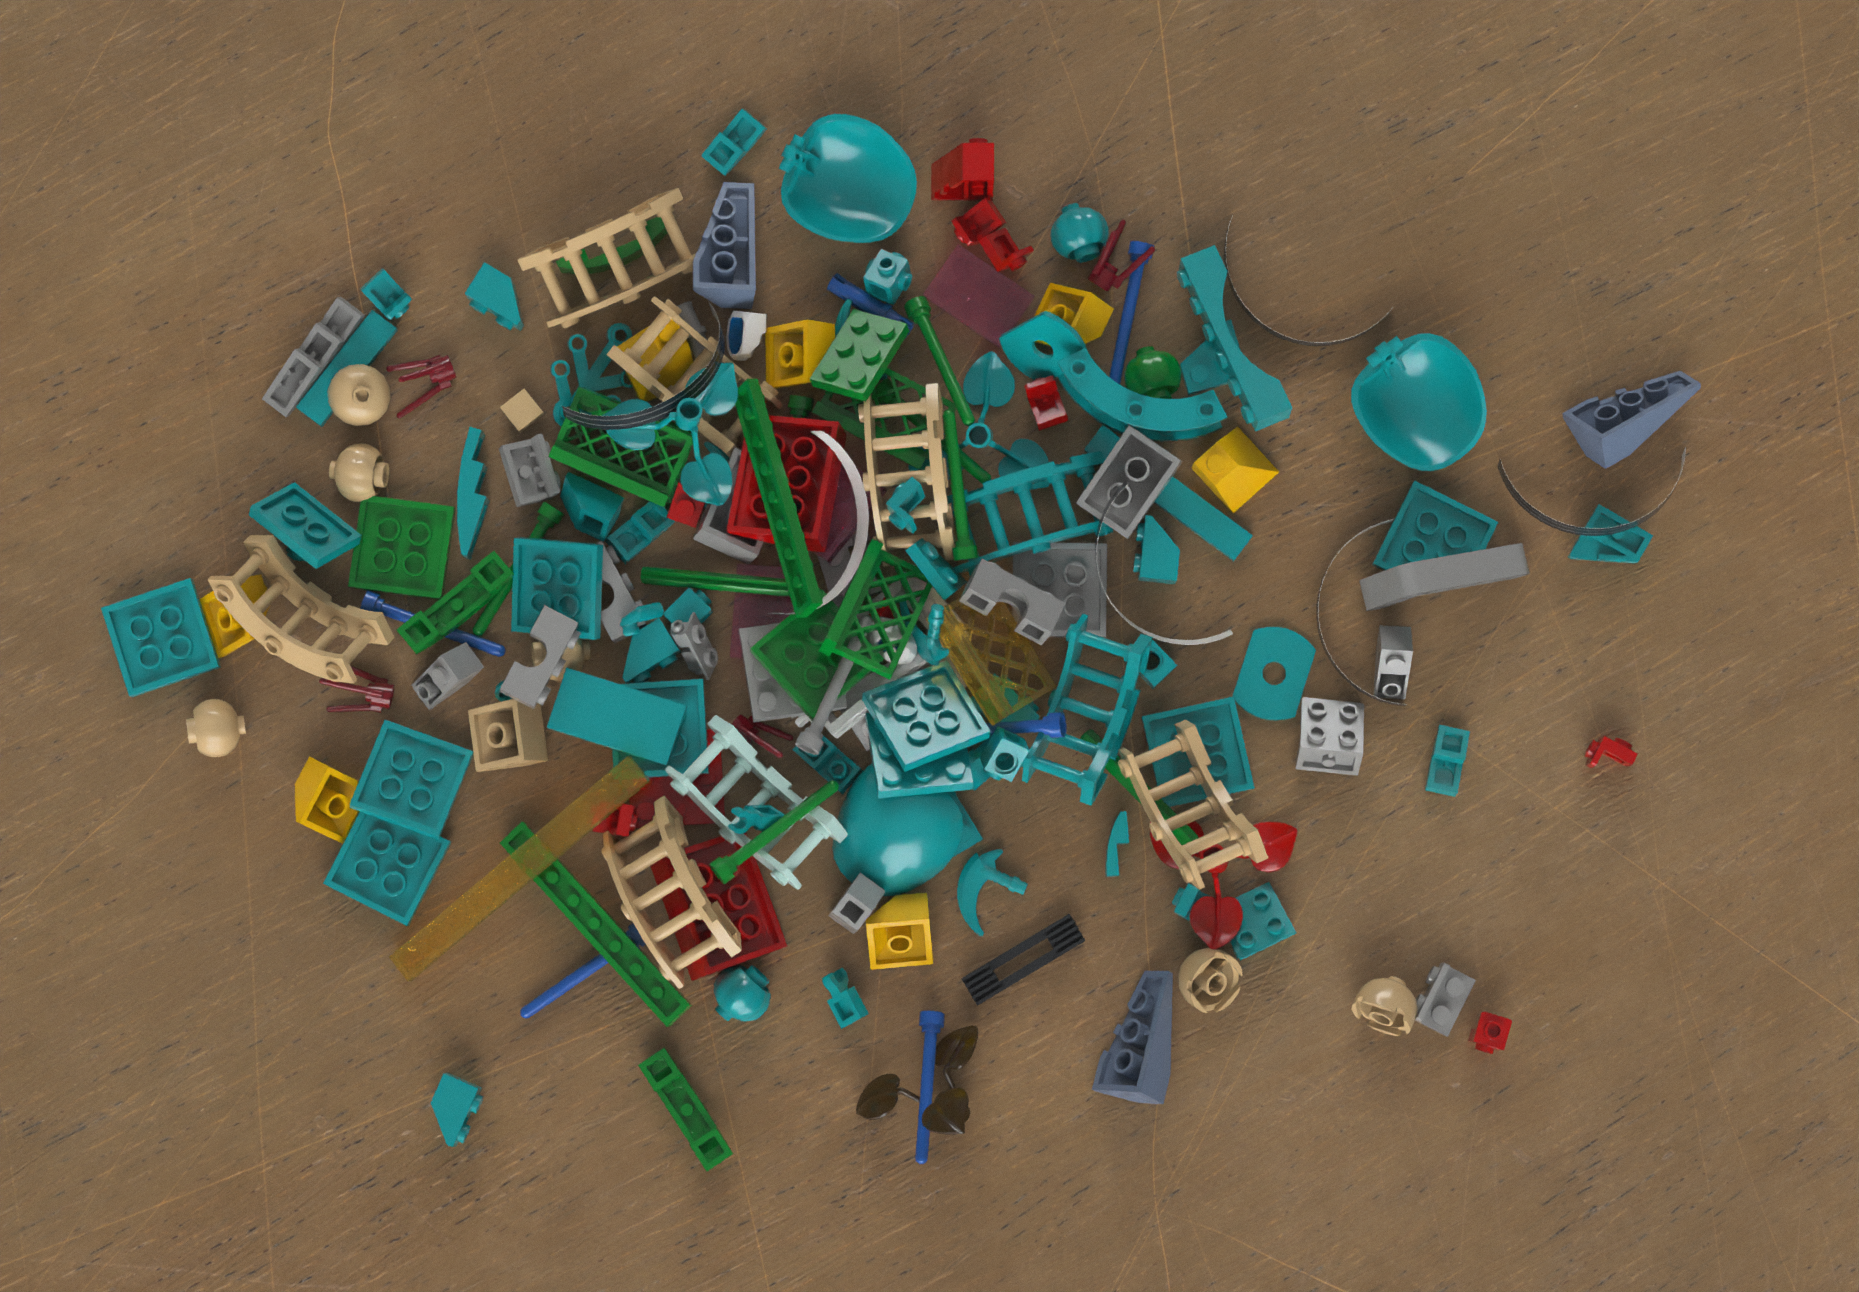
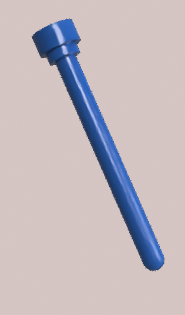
M1130 241L1128 250L1130 261L1133 263L1151 246H1155L1145 242ZM1153 254L1129 276L1109 375L1118 384L1121 383L1144 265L1148 264Z
M369 590L366 592L360 607L363 610L383 612L384 616L403 623L415 615V613L385 603V599L380 598V594ZM455 629L445 637L461 644L467 642L472 648L498 657L503 656L506 652L505 647L501 644L459 629Z
M1063 712L1049 713L1042 720L986 723L990 729V735H993L997 726L1014 734L1043 732L1044 735H1049L1051 738L1065 737L1067 730L1066 717Z
M634 923L628 926L629 930L626 933L638 946L641 945L643 947L646 945ZM598 954L522 1007L520 1010L521 1016L525 1019L530 1018L608 964V962L601 954Z
M921 1011L919 1016V1026L922 1027V1032L925 1033L915 1160L919 1164H924L928 1160L930 1131L922 1124V1114L932 1104L937 1034L941 1032L945 1021V1014L938 1011Z

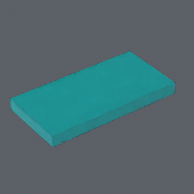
M566 667L547 728L668 766L687 705Z

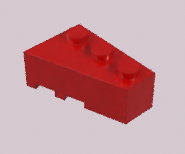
M985 138L969 139V143H961L931 164V200L982 201L984 198L990 197L993 201L994 143H988V140Z

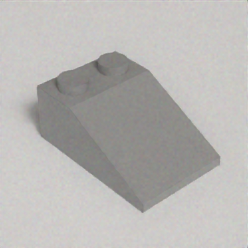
M1129 425L1076 504L1100 520L1111 497L1127 480L1128 485L1113 501L1103 522L1128 539L1183 461Z
M734 448L728 460L732 472L730 495L723 505L707 504L693 539L749 565L758 556L763 541L730 534L726 531L742 451Z

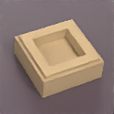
M525 388L500 407L520 433L544 415V412Z

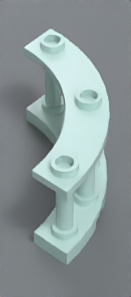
M715 715L707 723L715 733L712 737L714 741L683 774L671 766H668L665 771L673 779L670 785L682 796L687 794L721 828L718 832L726 841L731 844L736 841L743 847L751 839L744 833L737 834L728 828L729 824H736L740 817L736 816L730 822L714 806L745 772L749 773L752 771L763 782L761 784L762 789L747 805H764L771 797L775 798L778 795L789 805L788 811H791L808 797L806 796L802 799L790 789L792 784L772 766H769L767 769L755 757L758 752L733 725ZM729 748L737 757L734 761L736 764L712 791L704 797L692 782L722 749L727 750ZM819 805L799 820L807 819L813 824L812 828L814 830L783 864L768 853L792 826L752 855L772 871L770 875L782 886L788 883L799 890L802 884L792 872L823 838L827 839L830 836L841 843L848 835L835 816Z

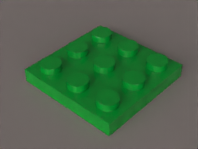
M378 496L362 500L360 502L356 529L362 536L360 544L353 549L348 587L437 600L441 599L444 592L456 508L454 506Z
M822 589L820 590L821 598L825 597L827 594ZM832 600L816 609L807 618H796L795 614H790L750 648V652L811 721H813L842 659V656L833 652L830 657L819 652L820 646L839 608ZM851 638L846 639L843 646L847 647ZM867 640L869 646L873 647L872 644ZM879 652L873 653L876 662L881 664L884 658ZM853 663L837 700L871 671Z

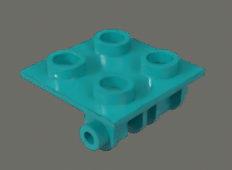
M1270 882L1236 897L1243 910V921L1240 930L1230 941L1237 959H1245L1297 934Z

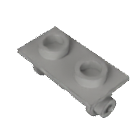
M693 612L688 622L674 621L671 624L670 633L678 648H683L681 654L689 670L696 675L703 673L706 680H709L718 663V654L706 635L705 627L700 623L696 613Z

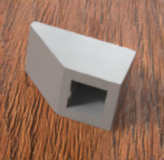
M1380 625L1376 646L1374 696L1392 699L1406 698L1413 655L1411 627Z
M467 642L440 655L411 686L428 710H431L469 683L484 666Z
M859 873L828 916L854 934L872 913L886 891L862 873Z

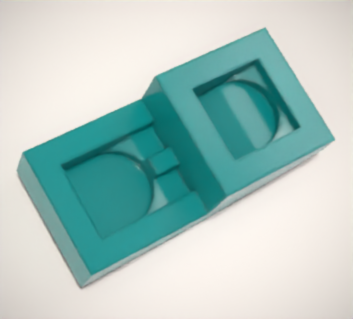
M741 109L723 132H719L701 157L726 176L760 139L767 128L745 109Z
M649 502L634 513L629 521L610 534L605 542L609 546L612 545L617 556L624 564H627L662 535L675 521L666 518L668 511L664 507Z
M1439 724L1426 780V791L1456 797L1462 766L1466 758L1470 731Z
M1127 811L1119 812L1112 826L1106 849L1105 877L1119 876L1117 845L1129 843Z

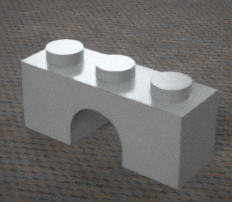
M600 541L596 544L603 545L602 583L610 585L614 591L612 604L601 611V621L611 640L616 644L627 638L623 635V628L620 627L621 619L638 606L643 605L641 600L635 602L630 594V591L635 588L627 573L620 575L615 565L620 560L612 545L606 548L604 543ZM645 621L637 623L639 629L647 626Z
M984 559L979 562L971 573L959 599V602L985 616L988 615L997 602L1010 604L1018 614V623L1014 631L1041 646L1052 634L1065 605L1063 601L1057 599L1052 593L1042 591L1029 584L1024 578L1016 577L1001 569L998 564Z
M544 605L530 631V637L544 645L547 652L546 658L536 667H526L515 661L500 688V692L532 709H535L537 703L543 706L551 691V688L547 687L552 675L558 678L566 663V660L562 659L566 648L573 649L581 633L576 630L578 622Z

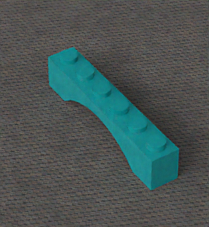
M1213 245L1181 258L1179 271L1176 272L1181 287L1183 289L1187 287L1191 295L1189 302L1194 314H1200L1202 318L1204 336L1208 342H1213L1217 350L1215 358L1221 369L1225 368L1230 377L1228 385L1234 397L1239 396L1243 405L1240 408L1247 424L1251 423L1256 432L1288 419L1292 411V405L1280 380L1266 374L1251 363L1239 350L1230 335L1223 309V289L1228 271L1216 246Z

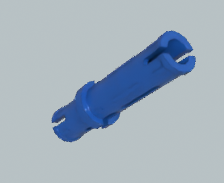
M838 273L835 274L827 286L826 290L842 298L844 301L851 299L852 306L860 311L907 323L909 328L908 335L915 323L894 311L892 305L878 301Z

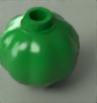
M1153 346L1138 349L1136 351L1137 356L1129 361L1125 368L1124 382L1126 388L1153 398L1172 399L1171 394L1178 390L1181 383L1182 372L1177 359L1166 351H1156Z

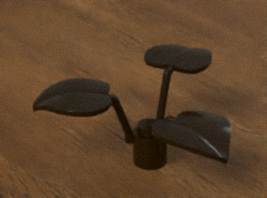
M976 1025L966 1026L947 1034L936 1046L935 1065L940 1068L944 1067L943 1074L950 1089L939 1093L934 1102L922 1114V1124L931 1132L945 1135L965 1133V1122L970 1116V1108L968 1107L969 1097L964 1089L956 1088L950 1075V1070L961 1069L972 1057L978 1039V1028ZM884 1074L872 1080L863 1090L857 1103L856 1114L868 1120L880 1119L889 1114L895 1107L898 1095H905L918 1103L920 1097L905 1088L899 1087L900 1078L896 1074Z

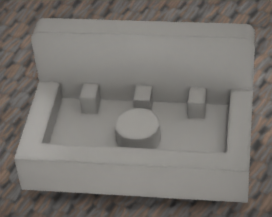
M542 433L535 435L531 439L502 445L499 448L516 507L551 500L560 492V477L557 471H554L551 458L548 457L551 448L549 443L544 440Z

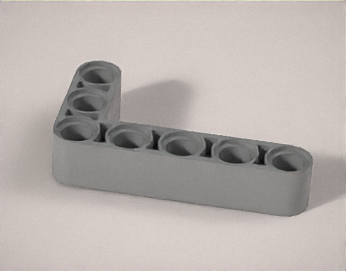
M1519 543L1410 562L1359 580L1366 611H1372L1421 595L1510 580L1526 576L1530 572L1523 544Z

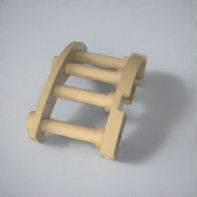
M679 188L657 194L627 210V214L615 220L611 218L586 229V233L572 239L566 237L542 246L518 259L522 271L535 267L537 272H541L559 311V315L546 322L548 327L561 324L562 328H567L580 321L578 317L623 300L624 304L632 302L641 297L640 291L681 271L683 274L693 271L695 254L691 255L672 213L674 211L673 205L683 200ZM655 214L657 217H661L680 259L666 268L663 267L645 227L647 225L645 219ZM626 228H629L630 232L634 231L653 273L632 284L613 243L615 240L614 234ZM593 243H597L598 247H602L621 288L601 298L580 256L582 254L581 249ZM564 256L565 261L569 260L588 303L572 309L552 268L554 264L552 260Z
M654 296L651 302L661 310L656 319L631 349L627 348L623 352L614 345L606 355L664 402L684 390L689 378L707 366L716 351L718 341L711 336L708 340L701 336L679 316L682 310L672 301L667 299L663 303ZM670 320H673L680 328L649 365L645 364L642 368L639 365L642 361L640 357ZM690 335L704 349L676 384L666 388L657 381L661 376L658 373ZM725 355L723 356L722 363H733ZM733 363L736 383L740 379L744 381L747 378L753 379ZM764 381L760 387L764 394L765 404L767 401H770L780 409L783 404L776 398L779 392ZM702 408L700 423L697 426L698 431L730 457L733 449L738 448L736 446L739 442L737 438L743 432L739 417L728 431L724 429L720 433L709 424L712 419L711 415L707 414Z
M938 383L926 384V397L916 402L874 406L870 395L866 402L864 401L863 404L858 405L860 423H864L868 472L863 473V485L865 491H870L877 535L873 539L883 543L881 549L890 553V550L909 548L923 538L926 542L937 546V549L943 548L945 560H953L952 548H955L957 533L952 503L948 504L946 493L949 482L946 458L942 457L941 440H944L943 401ZM922 414L923 417L926 416L927 430H922V434L876 438L875 418ZM921 446L924 449H929L930 466H926L925 470L886 474L878 473L877 451ZM911 477L919 483L927 482V485H932L934 501H930L929 505L916 506L909 515L913 519L931 517L932 520H937L939 530H935V533L889 537L886 521H890L888 518L890 513L888 509H883L880 487L900 485L901 483H906ZM883 562V566H890L889 564Z
M250 535L243 542L250 554V558L233 576H210L208 578L216 599L224 605L233 618L253 638L262 644L270 654L277 655L286 662L313 675L333 682L354 684L357 678L350 663L368 643L388 645L395 638L383 612L363 610L351 605L343 608L331 602V595L321 590L311 581L307 584L304 583L293 572L296 567L285 555L274 535ZM259 567L271 582V586L253 604L240 586ZM280 594H283L299 609L280 629L262 613ZM308 617L328 627L312 646L304 644L291 636ZM338 635H345L355 639L342 654L325 651Z
M1183 720L1174 724L1178 732L1174 740L1135 757L1132 752L1124 747L1118 749L1121 756L1118 765L1125 778L1129 777L1140 802L1151 821L1149 828L1154 839L1163 842L1167 851L1178 865L1186 883L1191 882L1200 890L1205 887L1200 875L1201 873L1241 855L1243 857L1249 856L1256 863L1268 859L1258 829L1242 813L1234 814L1230 806L1234 805L1233 800L1221 780L1217 782L1213 780L1207 766L1211 765V760L1204 748L1196 726L1187 720ZM1175 752H1186L1192 765L1189 768V772L1148 790L1139 769ZM1194 783L1197 786L1202 785L1207 795L1206 802L1164 820L1154 801ZM1208 814L1213 816L1218 814L1223 822L1222 828L1189 843L1181 845L1172 833L1173 830ZM1226 839L1236 841V844L1196 862L1191 856Z
M663 796L654 802L655 815L653 820L631 833L628 837L617 842L609 831L603 833L604 847L601 851L608 862L612 878L622 899L621 909L623 914L634 923L640 936L659 963V970L662 976L667 981L672 980L680 989L684 986L683 968L716 948H724L731 957L741 952V933L725 914L719 903L716 901L711 904L702 889L707 883L696 861L693 859L688 860L684 847L689 844L684 830L683 817L668 799ZM660 831L662 840L659 842V846L628 864L626 851ZM664 857L670 858L675 869L673 876L639 897L631 877ZM677 888H684L692 901L690 908L655 929L645 908ZM703 919L712 932L711 937L675 958L663 942V939L692 921Z

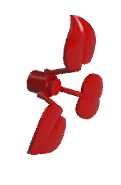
M1196 821L1187 824L1199 838L1204 836L1202 827ZM1261 822L1253 825L1258 829L1268 859L1259 863L1251 859L1253 866L1262 872L1270 873L1280 870L1288 863L1292 856L1298 834L1297 829L1282 822ZM1150 831L1153 848L1160 860L1171 868L1179 869L1161 840L1156 841ZM1215 844L1191 856L1203 859L1224 848L1219 844ZM1241 855V856H1238V857H1236V858L1248 859V858H1250V857H1249V856L1243 857V856ZM1229 861L1208 870V872L1212 873L1215 898L1204 896L1198 899L1190 911V923L1194 932L1211 949H1219L1227 945L1237 935L1243 921V910L1239 901L1234 897L1221 898L1218 875L1226 870Z

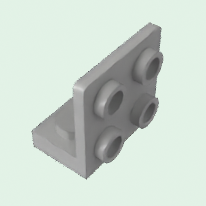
M1303 697L1301 701L1300 742L1295 769L1358 776L1363 757L1364 704Z

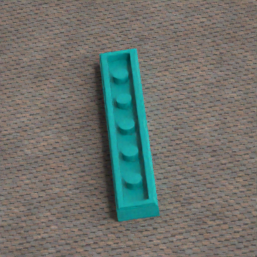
M1102 425L1086 446L1084 452L1102 451L1106 460L1120 437ZM1174 477L1170 479L1154 502L1233 562L1253 536Z

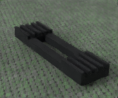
M1068 914L961 979L978 1006L1086 940L1071 915ZM1046 938L1048 939L1053 950L999 981L993 970Z

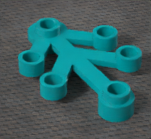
M616 323L608 328L606 333L608 342L590 369H588L585 354L587 347L586 338L581 334H575L568 339L567 346L572 351L579 386L594 392L620 386L625 388L633 387L632 384L628 385L623 380L626 374L625 370L617 375L600 378L612 360L606 354L614 345L619 346L632 337V331L629 326L623 323ZM618 329L625 332L626 337L623 341H618L615 338V332ZM574 338L582 340L583 345L581 349L573 348L572 340ZM557 360L550 367V372L555 377L559 401L553 407V418L562 427L566 418L563 414L562 406H571L577 389L571 396L567 380L570 366L564 360ZM558 363L563 364L566 368L563 375L555 373V366ZM616 395L607 396L621 402L620 398ZM579 409L580 413L592 415L587 411Z

